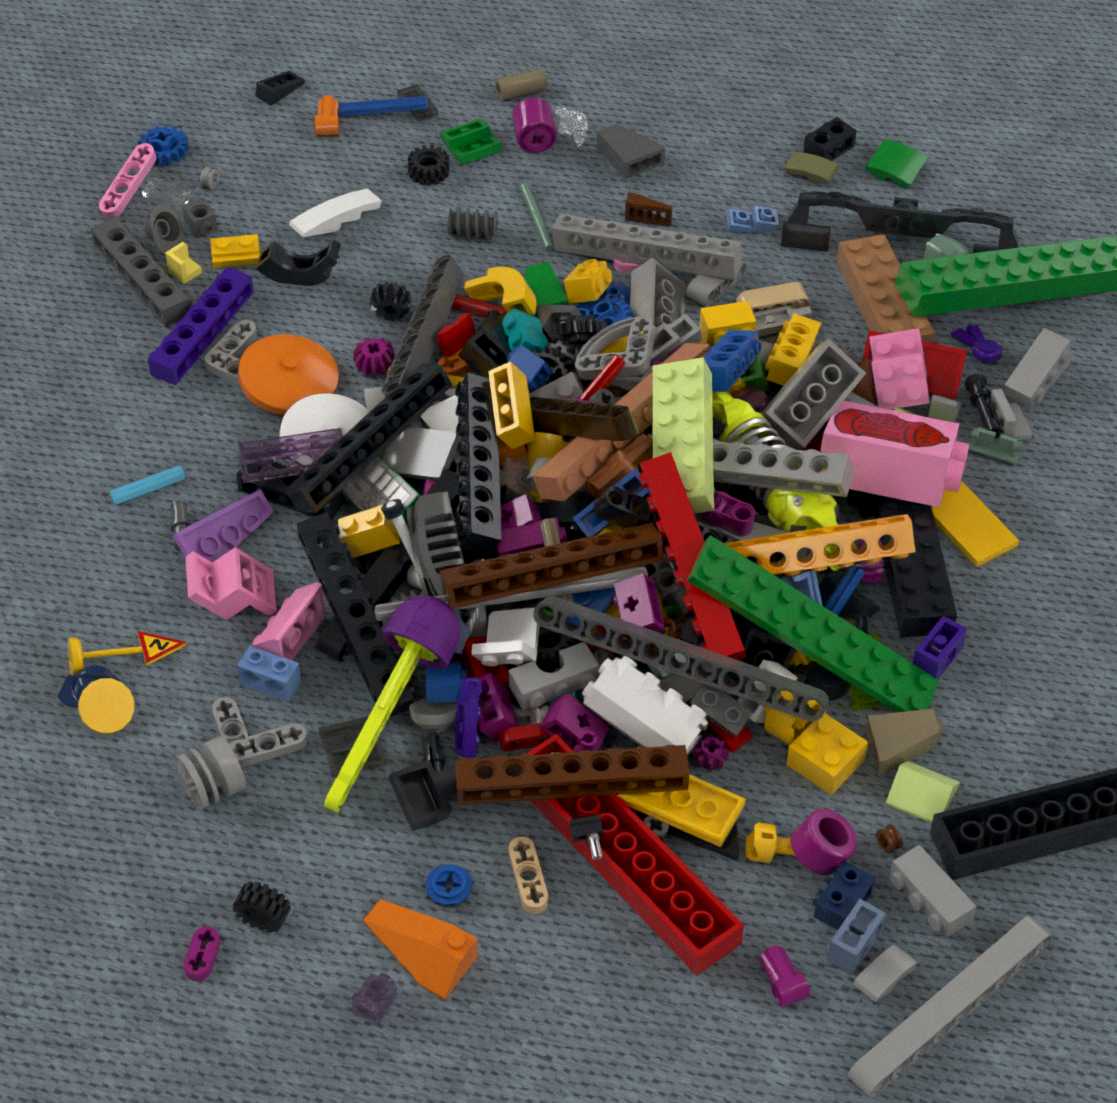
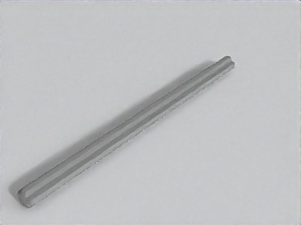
M646 567L630 568L459 607L453 610L613 588L615 583L641 573H645L648 576ZM444 595L434 596V597H436V598H438V599L443 600L445 603H447V601H446ZM404 601L376 605V619L378 621L389 620L396 608Z

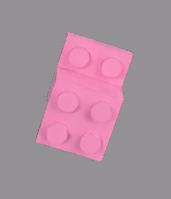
M920 328L870 336L873 356L871 363L878 407L891 410L896 407L903 408L930 403Z
M233 548L213 563L194 551L186 556L188 598L193 602L198 603L224 619H230L249 605L266 615H271L277 611L273 569L240 549Z

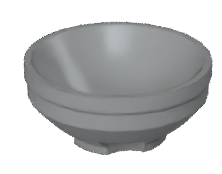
M422 698L410 705V717L426 732H443L456 721L457 702L427 703V698Z

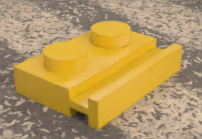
M258 234L210 239L213 268L257 264L260 255Z

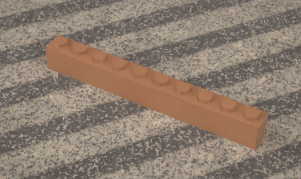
M685 343L662 364L702 358L710 351V344ZM653 372L615 404L629 407L638 428V434L631 439L620 442L576 437L532 475L541 499L565 501L590 477L598 472L612 455L620 449L623 450L653 423Z

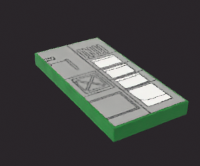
M379 455L343 487L344 495L361 512L383 505L391 500L400 499L405 508V512L402 514L404 521L407 519V508L415 507V502H418V497L421 496Z

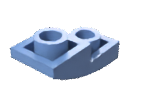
M755 205L752 212L729 209L727 213L728 231L763 232L778 229L777 209Z

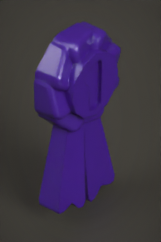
M978 324L974 326L967 325L966 332L961 328L951 332V336L954 339L972 348V355L977 360L994 362L1002 357L1003 347L996 340L984 339Z

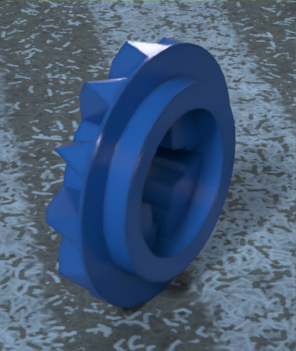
M452 864L441 865L433 869L427 876L425 883L427 896L432 898L434 904L441 903L445 908L449 904H456L458 906L464 899L468 900V896L472 891L471 876L460 866ZM449 878H451L453 887L449 893H446L444 886L447 885Z

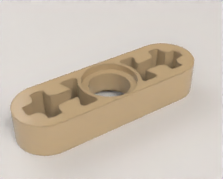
M517 837L509 844V859L520 900L526 912L539 914L545 911L548 906V892L532 840L526 837ZM518 848H523L526 851V861L522 862ZM524 871H532L537 875L530 881L520 877ZM535 888V894L537 899H539V903H534L531 900V889Z

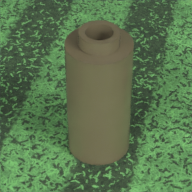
M540 69L495 80L496 92L501 101L542 92L548 84L546 74L542 73Z

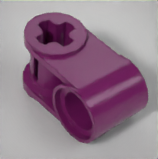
M716 491L714 492V511L702 512L701 516L706 523L736 536L743 537L749 535L753 530L755 509L749 503L733 498L725 492Z

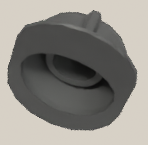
M165 203L156 205L146 221L145 231L147 237L165 255L167 251L178 244L186 243L180 216L175 208Z

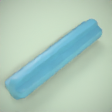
M175 466L110 491L111 499L117 505L185 479L184 471L181 466Z

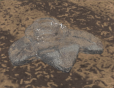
M565 107L554 109L552 112L559 119L557 133L570 135L576 148L584 145L587 140L585 129L588 127L586 116L578 110L571 111Z

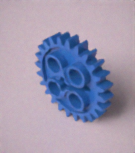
M606 295L604 299L599 297L596 301L579 302V306H577L582 316L594 314L595 319L607 322V327L616 322L634 317L630 305L626 304L624 299L619 301L618 296L610 299V296ZM571 344V345H573L574 348H575L577 345H582V344Z

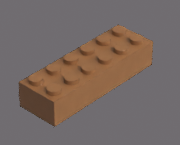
M881 234L839 242L837 264L869 330L888 334L920 328L921 340L933 343L935 332L926 315L914 317L894 285L900 264L885 235Z

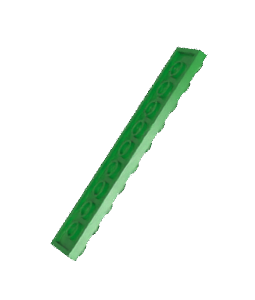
M710 535L705 540L687 579L688 582L896 713L929 709L939 679H935L931 674Z

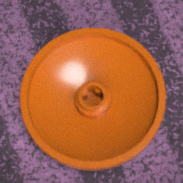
M288 334L268 336L251 344L241 356L238 369V381L245 396L259 408L282 416L286 414L291 406L305 397L324 393L335 394L339 379L337 364L325 348L305 337Z

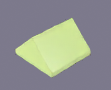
M906 761L898 768L886 800V805L932 823L934 814L947 810L960 782Z

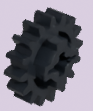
M572 315L564 319L565 322H559L552 326L553 338L561 339L562 341L566 340V344L569 345L586 344L595 334L607 327V322L604 320L599 321V319L594 320L592 315Z

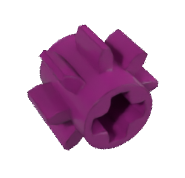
M713 736L704 740L699 739L698 747L694 748L693 758L698 759L697 767L703 766L709 772L718 767L723 769L724 760H728L729 750L724 749L725 741H720Z

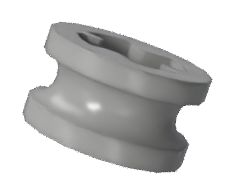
M205 167L200 176L201 187L206 188L208 186L209 189L214 190L219 183V170Z

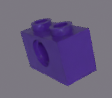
M943 616L915 650L913 664L931 674L935 679H939L963 649L967 628Z

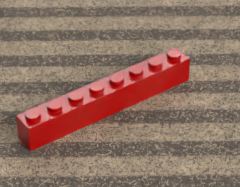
M669 452L641 462L642 472L638 473L642 488H648L651 496L647 497L651 512L658 513L660 521L656 522V526L662 537L666 536L669 545L664 547L669 561L675 560L678 570L673 572L678 586L684 585L687 595L682 597L687 611L693 610L696 617L692 624L697 637L703 636L705 645L701 646V648L735 660L746 658L745 650L729 607L687 581L702 549L704 539L672 453Z

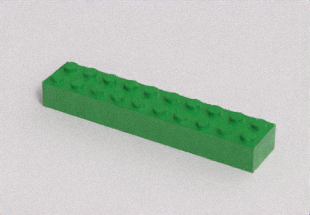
M1114 236L901 262L894 285L914 317L1117 291V240Z

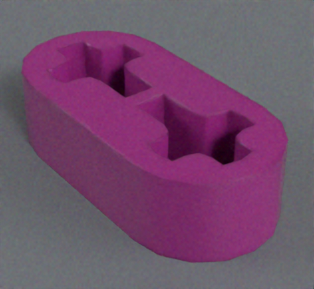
M201 927L195 931L184 960L186 976L192 981H203L212 972L221 944L219 933L213 927ZM207 937H211L212 941L207 943L204 950L202 941H205ZM199 958H202L203 967H199L198 971H194L193 966H196Z

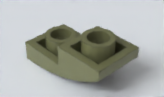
M793 152L784 167L787 174L805 175L809 182L830 183L839 168L838 164L833 161L802 152Z

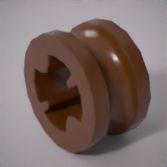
M892 824L885 826V830L879 829L876 831L877 841L886 853L889 854L894 851V848L899 849L903 846L902 837L897 828Z

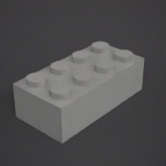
M827 339L816 347L761 414L766 417L771 427L778 432L779 437L785 440L787 446L795 450H801L805 448L865 376L866 372L830 339Z

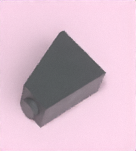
M614 124L597 131V149L624 179L631 178L664 164L665 147L660 143L619 124Z

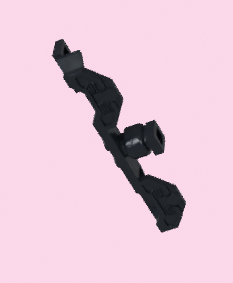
M818 191L800 193L797 203L789 213L788 221L783 223L781 246L828 251L831 226L808 224L810 206L825 205L853 210L858 213L867 231L933 238L936 234H943L953 223L968 222L990 225L1000 229L998 246L974 244L973 253L1018 248V238L1013 228L1014 219L1000 213L985 212L979 208H972L970 210L952 208L943 209L942 212L918 210L917 199L895 197L894 207L870 204L871 201L858 196L843 195L835 191L829 193Z

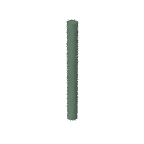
M523 183L520 185V190L545 251L554 250V245L528 183Z

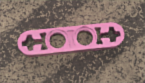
M143 143L133 150L100 200L99 208L104 217L111 219L113 217L117 218L122 214L157 159L152 145ZM133 169L139 170L138 174L134 176L128 175ZM120 187H128L126 192L117 193Z

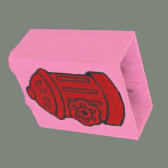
M843 401L830 417L823 434L820 452L830 454L841 452L849 455L855 468L849 489L940 507L945 490L959 492L970 444L956 441L959 423Z

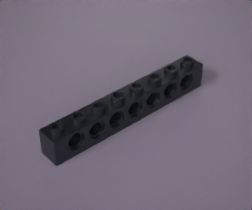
M422 363L288 486L285 491L296 509L311 513L319 511L452 386L442 365Z
M467 373L463 381L458 382L455 390V396L458 397L455 411L456 416H458L456 435L459 438L456 448V454L459 455L456 471L457 475H459L457 495H460V503L457 509V514L460 516L458 536L461 540V549L491 556L502 540L498 436L496 434L489 378Z
M325 512L297 523V536L318 582L322 584L323 593L374 704H376L385 687L383 683L388 681L400 658L395 659L392 652L394 649L383 640V631L381 629L383 622L376 619L375 612H373L370 605L372 604L371 595L368 589H363L360 584L362 580L360 571L356 565L352 566L349 560L351 554L346 542L341 543L339 539L340 529L336 520L331 521L328 513ZM322 542H327L331 544V546L328 548H322L319 546V544ZM339 565L342 569L333 571L329 567ZM343 588H349L353 592H351L350 594H343L340 592V590ZM353 611H360L364 615L361 617H353L350 613H352ZM365 634H370L374 637V639L371 641H365L361 638V636ZM374 658H382L386 662L378 665L373 663L372 660ZM411 682L406 684L390 717L409 710L410 705L414 702L416 692Z

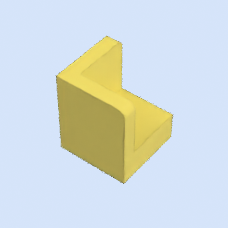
M182 242L165 253L168 273L183 285L202 273L201 266L189 258L186 243Z

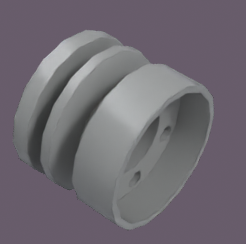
M220 735L202 743L203 758L193 748L188 750V757L183 753L175 756V764L182 787L199 810L208 808L209 801L213 804L219 802L217 788L226 797H230L246 788L245 777L238 759L228 742Z

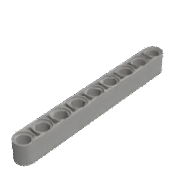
M1026 916L859 1059L850 1069L847 1075L848 1078L869 1098H874L877 1095L876 1091L881 1092L898 1077V1072L901 1074L919 1059L917 1055L920 1054L922 1056L940 1040L939 1036L943 1038L960 1023V1018L963 1020L981 1005L979 1001L984 1002L1001 987L1000 983L1005 984L1021 970L1020 966L1024 967L1040 953V948L1044 950L1050 943L1053 935L1032 917Z

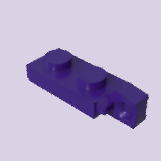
M476 677L461 678L460 697H457L454 751L466 758H475L476 749L479 746L477 722L480 720L481 713L478 700L479 695L482 693L481 679Z

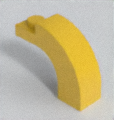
M489 268L487 276L465 282L464 289L472 299L487 302L503 298L502 305L507 313L515 308L527 314L535 315V294L523 276L513 268Z

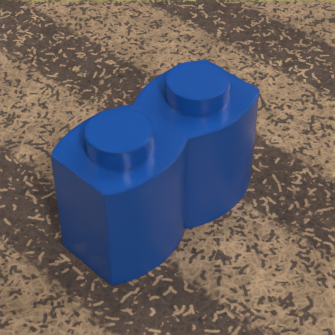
M449 662L443 670L428 667L426 675L427 703L457 702V697H460L461 678L467 677V668H462V662Z

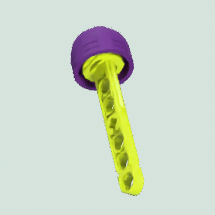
M419 596L408 599L396 608L382 633V638L391 648L400 653L401 657L346 758L337 779H335L324 802L325 808L336 813L339 812V806L345 802L350 789L361 772L417 664L443 670L451 660L460 640V624L453 609L441 599L433 596Z

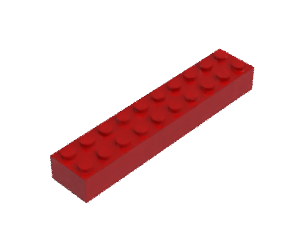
M555 734L526 754L539 755L553 752L570 753L574 751ZM617 795L530 800L696 976L742 944L744 924ZM600 815L603 829L602 837L599 838L603 855L601 859H598V855L597 860L592 858L588 840L573 842L570 832L571 819Z

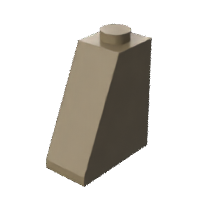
M934 709L868 715L866 735L877 776H883L898 768L902 763L911 761L937 747L939 736L943 735V726L941 720L936 718Z

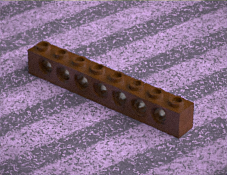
M648 523L440 570L443 595L450 608L455 609L664 561L662 536L653 523Z
M686 745L641 746L631 749L611 748L600 751L582 750L570 753L553 752L539 755L524 754L521 756H495L492 758L455 760L458 805L688 790L690 773Z

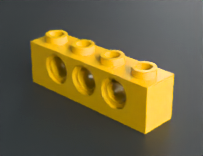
M793 313L790 321L785 320L782 331H780L777 342L765 366V369L769 370L766 380L782 386L789 381L809 357L821 322Z

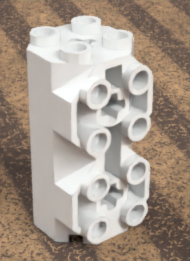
M623 656L621 660L616 657L613 661L607 658L598 671L601 674L595 683L590 681L582 692L584 706L640 746L686 745L688 757L702 737L699 735L700 728L705 731L708 727V722L706 721L707 713L694 704L691 707L686 705L683 701L684 697L674 689L669 688L667 692L662 690L659 684L661 681L649 672H646L645 675L636 668L638 665L627 656Z

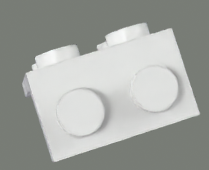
M535 608L491 612L488 621L487 642L472 644L471 655L486 666L536 662L539 625L533 617Z

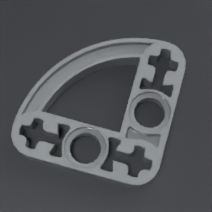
M648 316L628 318L599 331L588 340L577 356L575 367L578 376L583 380L595 379L614 355L620 356L625 361V365L614 378L644 374L649 369L656 333L653 320ZM629 335L626 352L598 354L610 343ZM645 343L643 347L634 348L638 344Z

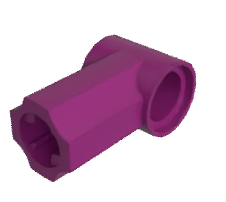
M772 946L760 955L759 961L771 982L774 998L779 999L777 1003L780 1007H785L810 997V989L806 978L801 972H796L783 947Z

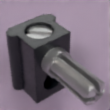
M600 815L571 819L570 832L573 842L588 840L592 858L597 860L598 855V859H601L603 855L599 838L602 837L603 829Z

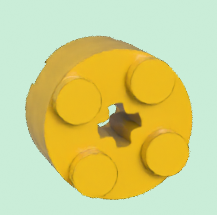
M781 691L784 699H794L790 692ZM814 700L808 701V705L812 709H821L818 702ZM764 706V712L766 713L764 729L788 746L813 722Z

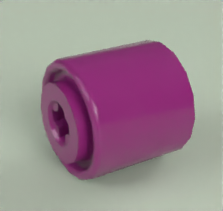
M530 98L519 102L514 107L512 122L520 148L529 153L544 152L550 149L557 140V129L552 109L548 102L539 98Z

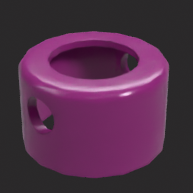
M818 809L812 812L793 831L791 846L796 858L804 867L820 875H829L834 869L838 870L844 861H847L855 853L857 839L851 824L843 816L832 810Z

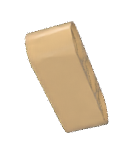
M799 282L747 290L740 293L736 299V303L749 301L753 313L788 305L790 308L795 309L810 307L809 298L803 285Z

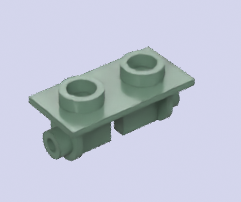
M982 427L978 429L973 428L969 451L1009 463H1017L1023 449V442H1020L1019 438L1001 434L999 439H995L996 432L982 429Z

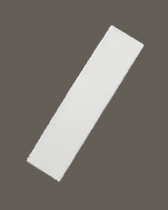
M369 189L350 192L307 210L292 219L289 225L302 237L336 232L340 230L342 223L360 219L363 211L380 208L382 200Z

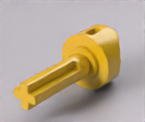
M759 822L754 825V830L746 837L745 856L752 861L770 863L775 853L795 856L791 846V838L777 837L774 824Z

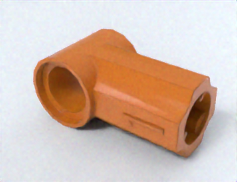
M325 95L318 101V115H315V135L339 136L338 100L334 99L331 95Z

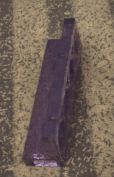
M341 428L238 443L237 457L243 482L248 483L303 474L343 437ZM304 455L314 459L309 465H303L297 462L300 456ZM278 459L288 463L283 469H277L271 464L274 460ZM256 463L263 468L260 472L248 474L246 464Z

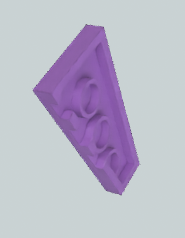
M260 489L176 532L173 538L185 558L194 551L213 563L237 547L274 511Z

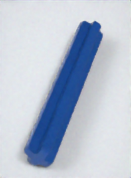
M426 96L339 104V114L342 117L428 109Z

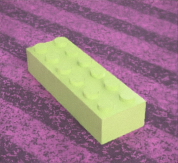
M704 357L653 365V458L669 452L672 453L694 513L714 511L712 373Z

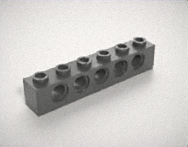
M113 217L90 228L93 245L164 327L183 319L191 305L188 294L178 288L173 278L170 279L164 267L154 261L150 251H145L140 240L130 234L126 224H122L116 217Z

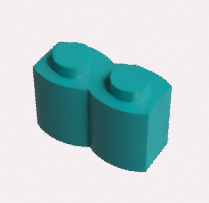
M515 308L505 315L503 328L505 334L509 336L508 342L511 351L514 348L518 349L521 344L532 353H534V347H538L542 353L544 346H548V340L542 334L543 329L540 319Z

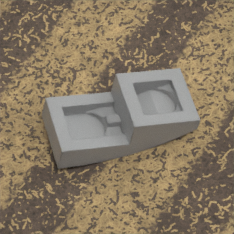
M894 944L869 964L854 980L853 984L873 1001L877 1002L889 994L899 980L911 973L917 962Z

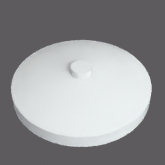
M316 394L299 400L286 412L280 427L279 443L285 459L294 469L305 472L370 411L359 402L338 394Z

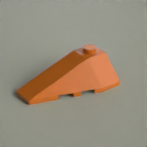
M382 899L377 902L363 920L381 943L387 946L396 956L397 961L412 974L414 980L421 987L444 1000L478 957V938L453 924Z

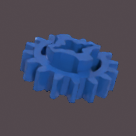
M157 125L155 130L147 129V134H141V139L138 140V145L148 143L153 146L157 157L155 163L159 162V166H162L165 162L171 165L173 160L180 162L179 157H186V152L189 151L187 135H184L183 130L177 131L176 126L168 129V125H164L163 128Z

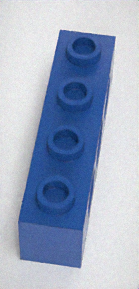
M729 329L704 356L712 373V391L727 392L761 354L762 343L761 340H758V331Z

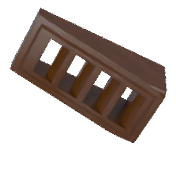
M628 192L625 203V219L627 221L671 226L673 206ZM661 212L666 213L665 217L661 216Z

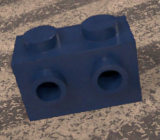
M844 861L839 870L834 869L827 880L828 886L824 891L820 889L816 894L812 904L815 906L814 918L839 930L858 900L862 899L867 902L873 893L876 877Z

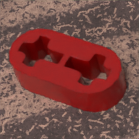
M542 723L510 727L498 733L500 748L505 752L537 747L551 738V736L540 728Z

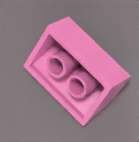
M316 582L296 589L290 598L287 597L284 600L276 616L270 618L263 633L256 636L252 646L293 660L325 618L322 584Z

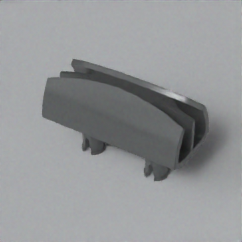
M448 492L419 496L418 502H415V507L407 508L411 547L424 596L434 597L443 595L440 570L464 565L457 535L460 517H453Z

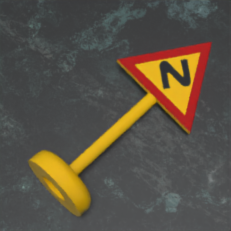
M137 631L141 646L83 652L80 640L76 637L68 638L67 644L70 672L72 676L80 673L83 670V659L143 653L147 666L183 648L188 642Z

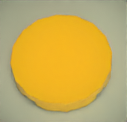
M101 678L91 682L82 691L78 701V713L82 723L94 732L113 734L122 730L130 722L134 713V698L131 691L122 682L112 678Z

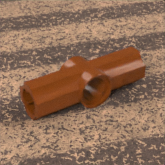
M642 434L624 450H618L605 462L604 467L585 482L588 492L594 498H599L610 486H614L634 469L637 468L639 470L640 463L649 460L653 456V439Z

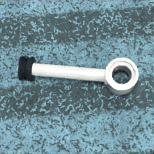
M394 499L385 503L381 510L385 519H392L413 563L407 572L409 584L414 588L422 590L412 552L409 529L402 516L405 508L400 499Z

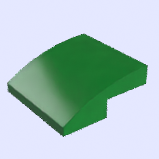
M481 119L440 132V138L461 165L502 151L501 142L491 135L490 126Z
M884 139L865 167V170L881 181L888 177L902 188L907 189L928 157L907 145Z

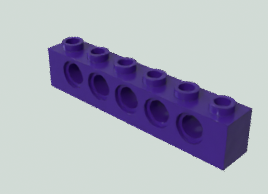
M226 267L221 274L217 275L213 284L202 293L201 298L195 305L190 307L183 319L177 322L171 333L164 337L160 346L149 355L150 376L177 385L254 293L252 276L230 267Z

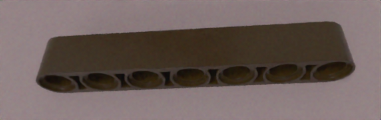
M529 397L534 432L618 442L631 439L639 432L628 406Z

